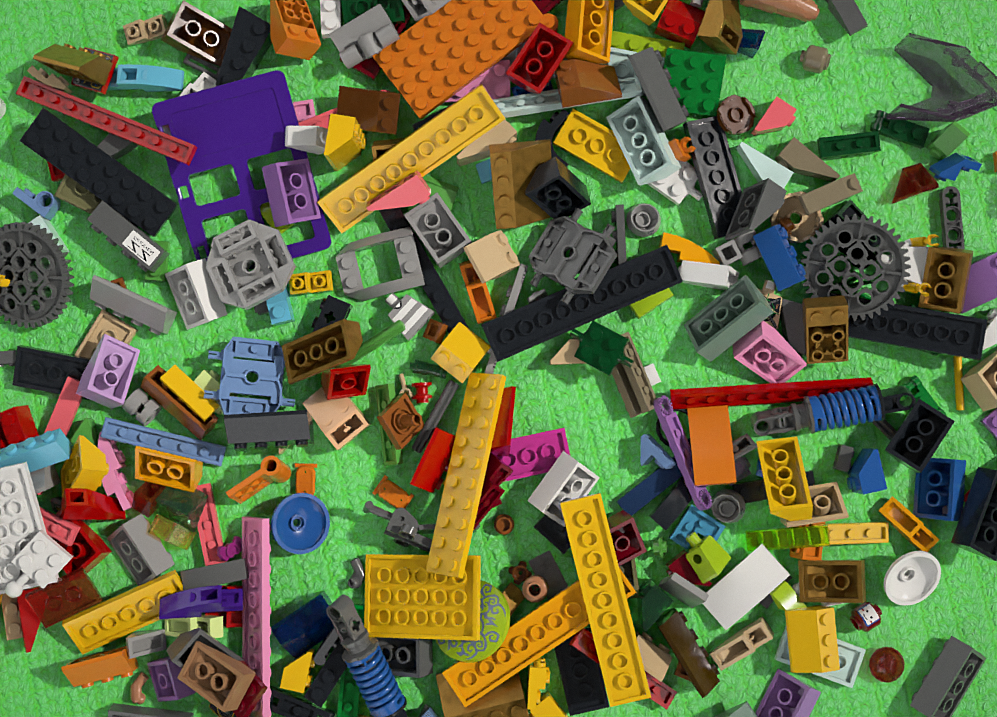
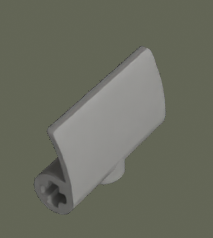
M381 4L329 34L340 52L339 55L348 69L365 59L372 58L374 54L380 53L383 48L400 39L399 34Z

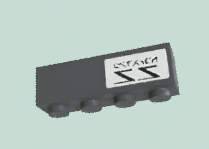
M103 200L87 218L92 223L90 227L99 234L103 232L107 235L106 240L115 247L118 244L123 248L121 252L129 259L134 257L139 261L137 265L145 272L148 270L155 272L170 254Z

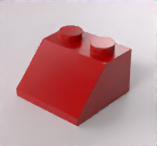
M668 0L654 33L671 41L684 43L685 47L690 49L702 24L705 11L680 0Z
M370 364L339 366L323 371L321 385L326 399L366 395L371 370Z

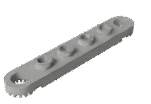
M520 264L514 285H509L506 297H509L507 305L503 304L500 316L514 311L525 278L524 275H526L528 269L527 265ZM490 348L487 354H490L485 370L487 374L494 373L497 363L494 353Z

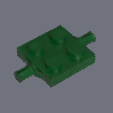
M592 320L584 334L576 329L570 332V336L580 341L574 357L611 376L615 366L619 363L629 368L634 363V360L624 356L625 347L630 339Z

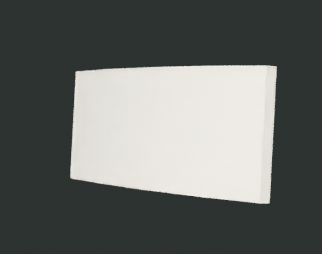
M761 544L706 592L709 596L706 602L702 604L722 627L727 630L771 593L790 574L767 548Z

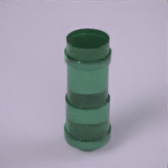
M415 359V363H410L409 369H413V374L446 379L447 371L439 365Z

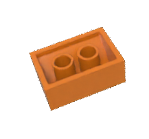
M127 646L74 659L62 666L61 669L73 687L81 685L82 688L93 686L95 681L101 680V683H106L114 680V676L121 675V678L131 676L133 671L139 668L137 657L128 658Z

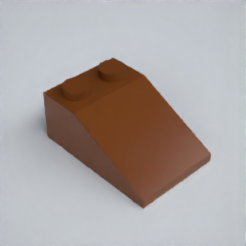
M569 59L563 60L555 71L562 108L622 98L614 66Z

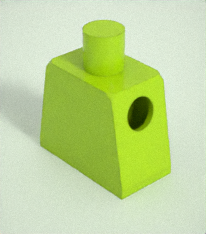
M694 531L685 538L691 546V549L686 554V558L703 584L717 577L731 559L730 555L711 535L700 539Z

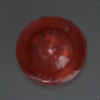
M882 647L872 654L869 668L877 680L889 683L896 681L902 675L905 663L903 656L898 650L892 647Z

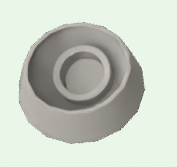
M639 203L629 210L626 221L632 233L637 236L647 237L657 232L660 227L661 217L658 210L651 204Z
M723 489L718 491L712 498L711 510L719 521L732 524L738 522L743 517L745 502L738 492L732 489Z

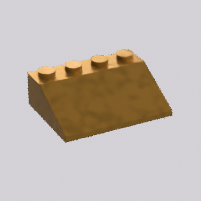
M550 139L489 145L496 230L517 228L550 218L543 209L525 194V190L538 166L551 159Z
M519 672L467 707H464L443 674H436L444 717H529Z

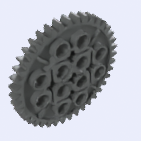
M854 214L850 220L848 215H845L844 221L837 217L836 224L829 220L830 227L823 224V232L816 230L815 232L818 237L811 236L810 239L813 244L806 243L805 245L810 250L803 251L802 253L807 256V258L801 259V262L806 264L803 266L806 271L804 276L807 279L803 286H809L806 293H813L811 298L831 297L830 291L839 289L842 293L841 296H845L848 303V318L852 315L854 321H856L858 315H860L862 320H865V314L873 318L874 311L881 315L880 308L888 311V303L894 306L893 298L900 299L897 292H905L901 285L908 284L904 277H909L910 273L905 270L911 268V265L905 264V262L910 260V257L904 256L908 249H901L905 242L897 241L901 237L900 234L893 236L894 228L887 230L888 223L881 226V219L874 223L873 216L865 220V214H862L860 219H857V215ZM846 231L850 233L851 239L848 242H841L839 240L841 232ZM873 235L880 237L881 241L877 246H871L868 243L869 238ZM861 242H863L866 245V247L872 252H878L876 254V259L882 266V268L872 258H866L868 257V251ZM825 244H830L833 246L834 251L832 254L826 255L822 252V247ZM850 246L846 251V256L842 254L836 256L839 252L838 247L845 248ZM855 248L862 249L863 256L857 259L852 257V250ZM884 252H891L893 254L890 262H883L881 260V255ZM838 260L846 263V268L842 271L836 270L834 267L835 262ZM850 261L855 265L860 264L859 273L855 270L850 271ZM868 264H872L876 268L875 272L871 275L864 272V267ZM820 273H827L829 280L822 283L818 281L817 276ZM833 273L838 277L843 276L842 285L838 282L833 283ZM854 276L859 282L856 286L851 287L847 285L846 281L849 277ZM864 279H866L867 281L873 280V282H871V288H868L867 286L864 288L862 287L864 284ZM879 281H886L888 287L886 290L880 291L876 288V284ZM862 293H868L871 299L869 302L863 303L859 300V296Z
M15 222L0 227V275H5L4 279L10 280L8 287H0V317L4 316V321L11 320V325L17 324L18 327L25 326V328L40 327L58 319V315L63 314L62 309L68 307L66 303L71 301L68 295L73 294L69 287L74 286L70 282V279H73L74 276L69 274L73 268L67 265L71 260L65 259L68 252L61 251L64 245L58 246L59 239H52L53 233H47L46 228L40 229V225H33V223Z

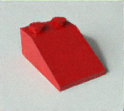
M62 509L55 515L62 517ZM68 520L80 526L72 546L52 538L73 556L62 568L71 580L83 578L112 552L101 537L82 520Z

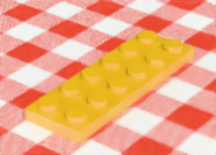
M173 570L64 619L62 626L83 655L160 620V599L184 591L182 580L176 570Z

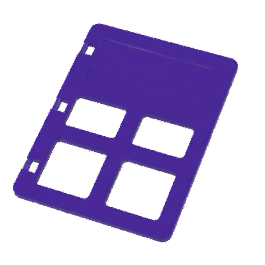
M279 70L157 102L152 107L155 124L159 131L164 132L162 126L169 125L173 137L198 147L189 166L165 156L196 261L201 260L198 247L204 246L207 255L206 261L210 253V247L203 227L205 219L243 209L246 211L248 220L250 219L265 225L260 206L269 202L267 189L256 190L254 188L247 163L249 159L285 149L291 150L294 160L308 158L306 151L285 146L286 126H299L285 74ZM231 164L236 175L240 194L205 205H197L190 176ZM311 169V174H312L313 183H314V187H315L316 197H317V201H318V200L320 199V197H319V194H318V190H317L316 183H315L314 176H313L312 169ZM186 186L189 197L183 199L180 187ZM320 206L321 218L311 220L315 234L314 238L286 245L292 258L322 251L331 246L332 240L323 209ZM255 264L251 265L249 270L254 269Z

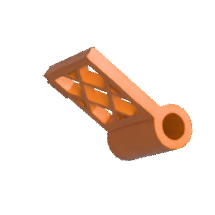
M267 456L261 462V469L228 490L226 494L229 498L241 504L274 481L278 483L286 482L291 476V469L279 458Z

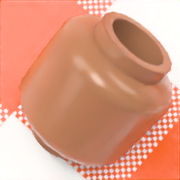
M540 575L529 576L522 585L523 596L530 602L537 603L546 598L549 591L547 580Z

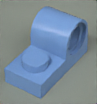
M17 187L12 193L48 220H52L61 206L60 199L48 191H42L36 195L27 188L22 190ZM51 198L50 205L45 206L46 199Z

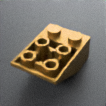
M710 0L705 10L697 36L716 53L737 54L743 37L738 0Z
M845 296L803 299V324L807 364L848 361V303Z

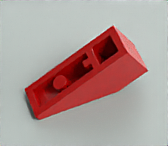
M40 586L23 589L22 594L16 597L26 653L32 650L46 607L45 602L48 601L47 589L43 590Z

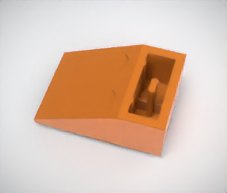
M270 0V38L276 54L310 60L320 48L321 42L306 0Z

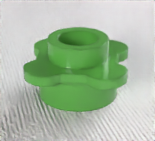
M663 537L653 540L655 556L663 558L665 553L668 552L667 541H664Z

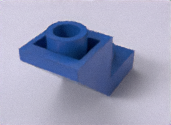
M954 153L931 165L929 170L935 173L934 177L941 181H946V179L955 181L961 169L967 172L970 169L979 171L982 164L972 157Z

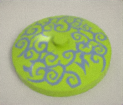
M480 580V640L435 639L439 648L449 657L465 663L478 662L491 656L502 645L510 626V609L505 596L495 586Z

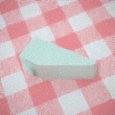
M741 142L736 148L758 183L769 178L783 189L785 188L794 172L744 142Z

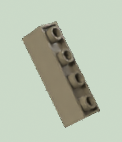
M626 332L621 334L630 339L625 347L624 356L634 360L631 368L619 363L615 366L612 375L625 403V408L630 418L653 410L656 396L630 333Z

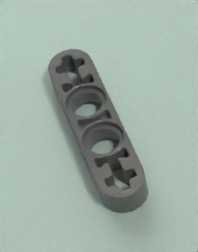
M949 186L939 193L943 247L965 250L960 192L956 187ZM948 192L954 196L950 200L948 197H945V194ZM948 204H955V206H950L946 208V205ZM948 210L955 212L956 218L954 221L947 219L946 213ZM950 230L957 232L958 236L955 241L948 238ZM958 243L956 247H949V245Z

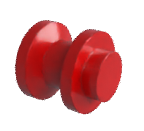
M432 382L412 383V387L416 388V395L412 396V399H416L417 403H429L432 395L428 394V387L432 385Z

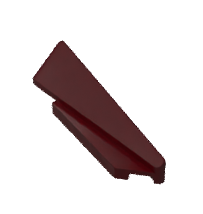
M491 452L473 531L505 492L499 485L513 472L508 465Z

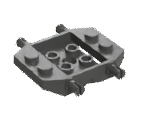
M575 208L571 217L561 216L551 219L528 257L536 273L530 284L537 288L539 282L545 276L564 286L567 291L561 301L567 305L575 294H594L617 257L615 250L608 241L615 227L607 224L602 234L583 227L577 223V220L583 213L578 208ZM594 245H597L596 249L594 250L590 259L588 260L582 272L578 276L577 280H575L574 278L580 272L581 266L583 265L584 261L591 254L592 248L594 247ZM569 249H573V255L566 258V252Z

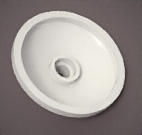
M913 551L899 557L889 567L884 578V591L887 597L892 602L904 606L913 605L926 599L935 590L940 581L941 567L938 560L932 554L925 551Z

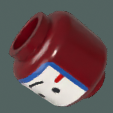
M864 602L851 611L852 616H850V620L858 631L869 632L881 624L880 615H882V611L876 604L872 605L870 602Z

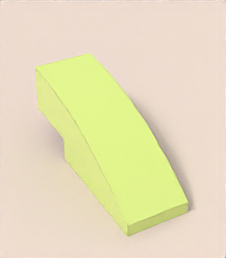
M202 615L201 617L165 619V635L178 637L182 633L201 628L213 638L223 637V616Z

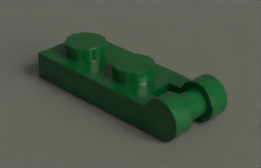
M876 111L875 123H872L870 128L872 132L878 131L880 135L920 149L924 147L930 128L892 116L885 111ZM883 121L888 123L886 128L882 126Z

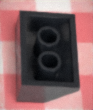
M556 157L538 166L525 190V194L553 219L561 216L569 217L575 208L582 210L591 205L587 186Z
M850 199L824 225L830 227L829 220L836 224L837 217L844 221L845 215H848L851 220L853 215L856 214L857 219H860L864 213ZM846 231L839 234L841 242H848L851 239L850 233ZM873 235L869 238L868 243L871 246H877L881 241L880 237ZM861 242L868 251V257L866 258H872L876 261V254L878 252H872ZM840 246L838 247V249L840 252L847 255L846 251L850 246L845 248H842ZM860 248L853 249L851 252L852 257L856 259L861 258L863 250ZM851 262V264H852L854 267H856V268L859 269V266H860L859 263H858L857 265H855L854 263Z
M918 399L885 451L915 473H921L955 421L921 399Z

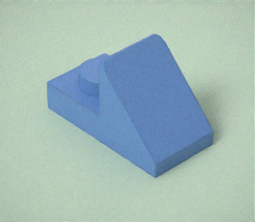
M643 434L641 436V466L648 465L656 458L654 461L660 468L672 469L677 462L650 434Z

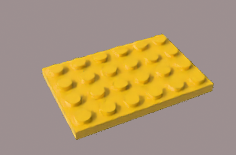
M366 554L364 627L368 630L369 637L480 640L481 555H468L463 579L425 572L429 555Z

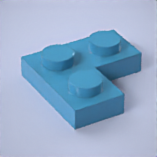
M690 504L669 538L685 549H688L690 545L685 538L690 533L695 531L696 534L699 533L704 537L711 535L717 541L726 526Z

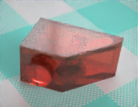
M146 481L134 492L132 508L149 518L161 506L171 487Z

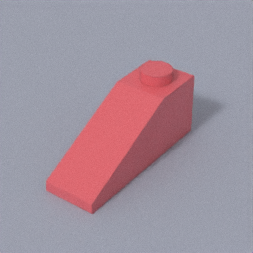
M416 170L367 202L366 208L368 211L414 206L417 203L421 205L429 200L431 189L419 171Z

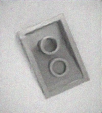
M435 193L425 203L419 204L404 215L439 268L465 252L463 248L472 243L438 193Z

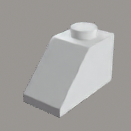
M286 126L285 146L317 155L322 154L325 150L328 129L320 126Z

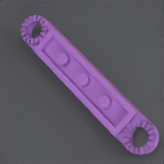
M665 395L657 397L654 400V409L669 442V447L675 456L677 466L683 475L685 485L689 489L695 506L701 511L712 507V499H710L712 497L709 496L710 493L706 489L707 486H695L691 447L676 412L673 411L672 402L670 403L671 400Z

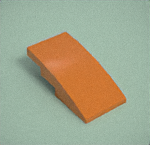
M728 405L688 408L695 486L737 483Z

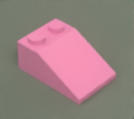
M762 321L733 344L734 359L769 383H785L807 366L803 358L780 333L765 321Z

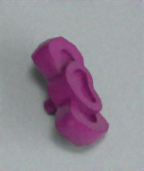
M234 536L231 543L219 546L217 548L219 559L225 562L241 552L242 539Z

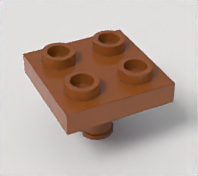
M400 393L377 416L396 450L402 449L425 426L422 416L416 411L406 393Z

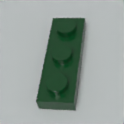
M878 131L817 139L820 159L881 151Z

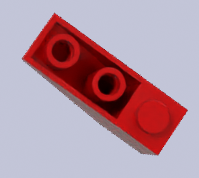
M65 488L61 501L62 520L126 519L125 511H123L119 500L84 488Z

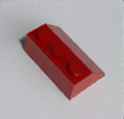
M539 22L506 72L509 80L528 92L540 94L570 50L573 42Z
M515 386L505 387L503 390L490 450L494 455L509 456L516 393Z
M438 427L435 428L410 482L411 485L434 493L435 489L440 490L444 481L441 476L444 471L448 472L449 459L456 435Z

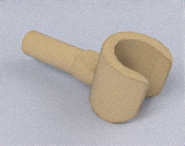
M399 374L402 386L400 393H406L413 401V394L407 388L404 374Z

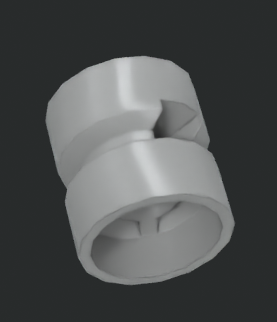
M755 230L734 239L743 256L740 259L743 266L762 257L753 238L757 234ZM751 242L753 247L745 250L743 245Z
M139 388L127 398L122 408L131 416L136 415L135 419L143 426H147L158 415L162 406L153 399L149 400V396Z

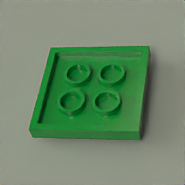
M666 48L663 69H668L672 77L669 82L672 88L676 86L681 96L678 98L681 106L685 105L688 113L717 116L727 56Z

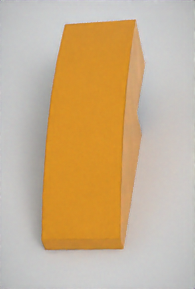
M662 233L659 248L667 245L670 253L678 254L677 262L682 263V260L720 265V262L712 254L692 241L674 234Z
M893 496L879 509V512L918 551L929 552L940 540L924 526L922 521Z

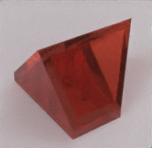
M921 163L902 168L892 204L929 193L939 188V184Z

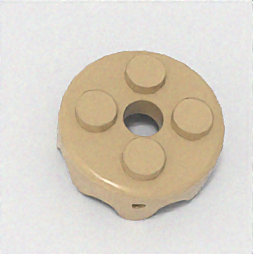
M800 191L786 194L783 206L770 216L771 227L778 225V217L780 216L784 217L787 215L790 218L792 213L800 216V222L794 224L796 228L792 230V234L789 235L787 232L789 243H802L809 240L823 224L824 218L821 210L806 215L799 200V196L806 194V192Z

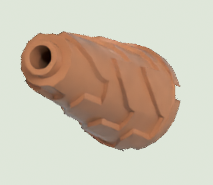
M813 0L739 1L745 7H752L771 14L776 13L804 22L815 20L820 11L818 5Z

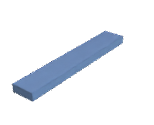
M105 417L100 435L102 438L217 466L222 465L226 446L200 441Z

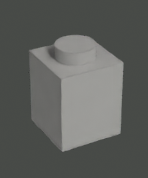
M734 239L712 251L720 265L728 266L743 257Z

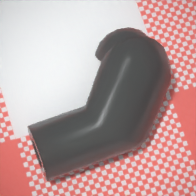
M358 557L350 561L354 572L348 580V586L352 589L359 588L365 578V570Z

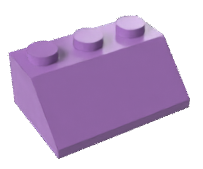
M308 158L278 162L262 167L275 227L321 218Z
M777 669L755 714L757 717H809L821 692L798 678Z

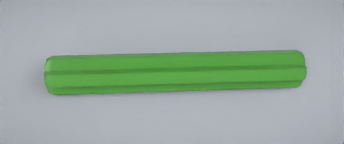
M401 320L391 324L362 343L354 359L339 366L352 365L403 332L405 324Z

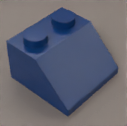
M862 449L848 471L847 485L853 493L864 495L887 489L878 449Z

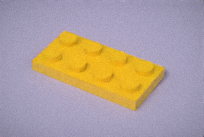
M573 108L553 144L622 183L631 168L613 131Z

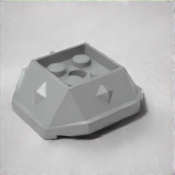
M250 219L213 238L212 248L206 264V269L221 302L245 310L283 292L296 268L280 231ZM255 264L254 270L249 272L250 266Z

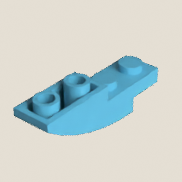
M118 65V68H115L107 90L183 91L184 71L150 65Z

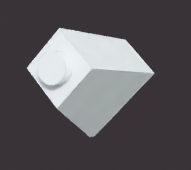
M682 260V265L678 268L683 283L724 291L735 284L739 277V272L727 265Z

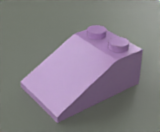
M104 334L82 374L76 394L111 409L124 405L140 350Z

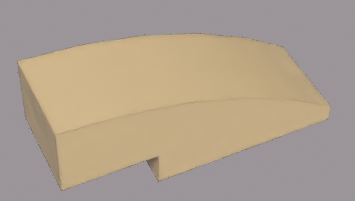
M762 616L728 638L711 651L710 655L722 671L755 652L759 646L772 640L774 632Z

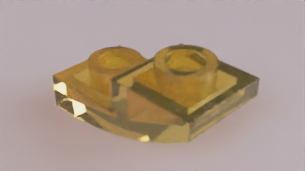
M159 514L156 515L148 530V533L185 550H188L197 533Z

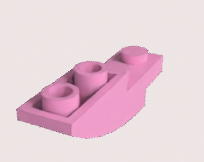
M100 432L98 449L106 455V463L109 464L108 474L102 479L103 487L107 496L116 494L123 511L129 510L136 506V498L126 485V476L123 472L120 473V469L126 467L125 455L121 450H118L117 441L100 437Z

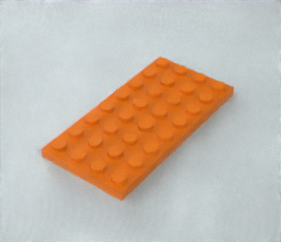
M451 0L435 13L425 16L399 35V40L383 48L380 53L374 54L373 59L421 120L526 42L539 22L545 26L549 25V22L532 0Z

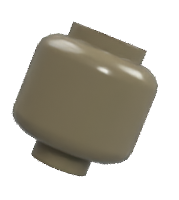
M810 45L806 51H802L800 56L803 69L818 74L822 73L823 70H827L831 59V54H828L827 48Z

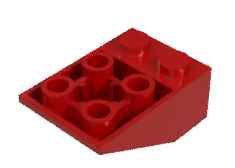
M28 405L16 406L0 412V449L10 444L25 441L30 437L39 436Z

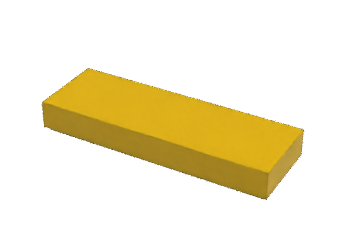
M176 365L172 366L160 377V381L203 421L208 419L219 408V405L213 399H204V391Z

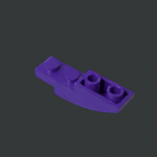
M222 585L188 589L168 595L160 599L159 619L201 617L202 612L243 610V589L222 590Z

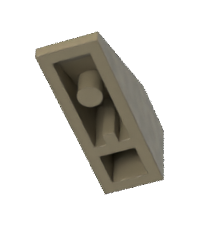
M795 137L788 142L775 158L778 161L777 163L797 174L830 182L840 177L836 171Z
M855 173L801 195L799 200L806 215L844 201L863 190Z

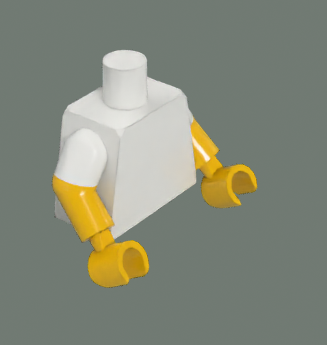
M930 234L927 238L915 237L904 241L905 244L901 249H908L904 256L910 257V260L906 261L905 264L911 265V268L905 270L910 273L909 277H904L908 284L901 285L906 292H920L924 297L929 296V293L923 292V289L932 287L928 283H922L928 247L926 246L927 244L932 247L939 246L938 243L931 244L932 238H938L939 236ZM891 252L890 255H881L883 262H890L893 258Z

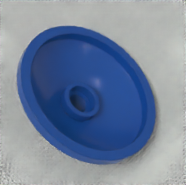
M295 493L285 497L276 506L271 519V530L275 541L282 549L293 554H306L317 549L326 539L330 527V517L325 504L316 496L308 493ZM295 519L298 520V524L296 526H294L293 521Z

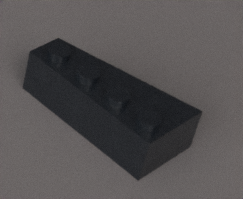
M240 6L216 86L252 77L272 44L270 24Z

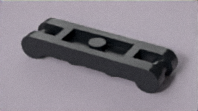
M270 686V710L284 717L335 716V712L330 709L320 708L315 704ZM274 697L280 699L278 704L273 703Z

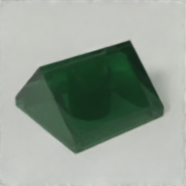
M167 486L156 498V502L161 516L191 532H195L208 495L198 489H195L193 493Z

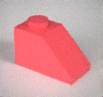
M776 97L751 134L755 136L781 131L785 126L790 127L796 118L794 113L797 109Z

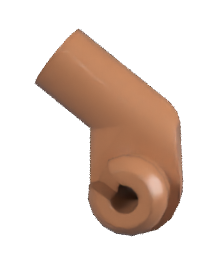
M143 672L138 675L130 686V697L133 703L142 704L146 699L145 694L142 693V687L149 677Z

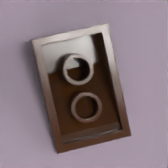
M183 0L176 7L161 41L179 51L220 67L232 28Z
M339 86L337 115L356 117L362 130L396 135L400 93Z

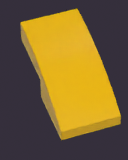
M331 271L292 274L289 280L290 295L333 291Z

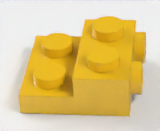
M543 657L538 658L528 666L527 709L536 710V704H540V689H545L546 683H550L549 667H546L545 658Z

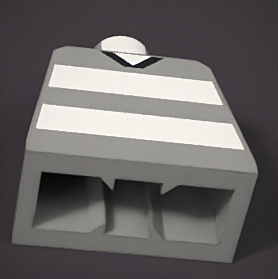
M392 293L385 300L393 308L388 314L390 319L394 323L401 320L405 324V330L401 333L408 341L435 314L433 310L407 294L402 299H399Z

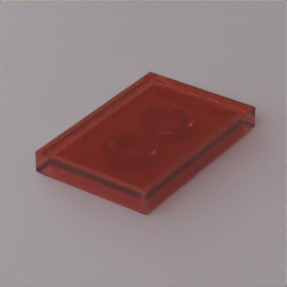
M83 567L60 577L55 583L47 584L44 589L40 587L25 594L26 601L45 628L103 601V597Z

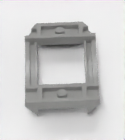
M411 226L348 243L335 256L344 295L351 298L367 301L382 295L425 285ZM394 241L402 278L363 288L355 252Z

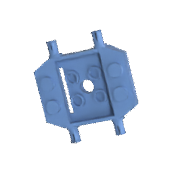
M232 337L221 352L209 350L208 359L222 361L219 389L217 391L204 390V399L218 400L223 415L277 412L279 407L295 406V399L283 398L282 396L285 362L283 351L278 341ZM253 372L257 374L258 380L256 382H249L246 375ZM230 393H234V394H244V395L265 396V397H271V399H270V400L254 399V398L234 397V396H229V395H230Z

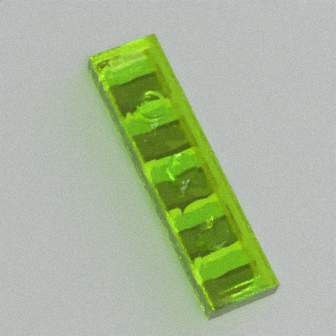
M828 525L745 531L747 551H754L761 544L767 550L830 546Z

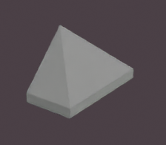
M165 629L135 631L126 637L128 658L131 659L166 650Z

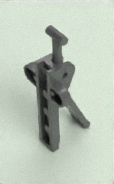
M371 501L365 503L363 507L364 513H372L389 520L384 534L393 537L396 544L404 547L412 545L428 553L430 552L432 540L420 534H434L436 524L418 525V521L404 508H397L391 513L374 506ZM480 524L475 528L473 533H475L479 529Z

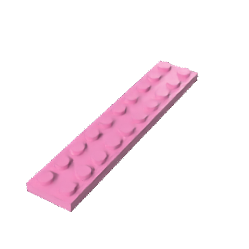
M251 516L242 517V559L246 558L249 579L242 580V658L268 687L248 717H271V587L269 576L271 573V566L269 564V554L271 552L269 533L271 525L269 518Z

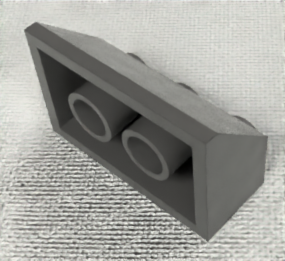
M201 628L180 634L167 648L171 661L183 668L196 641L210 646L238 661H244L243 658Z

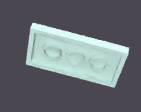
M785 626L774 659L790 665L787 627ZM837 639L840 670L812 674L853 688L866 650Z

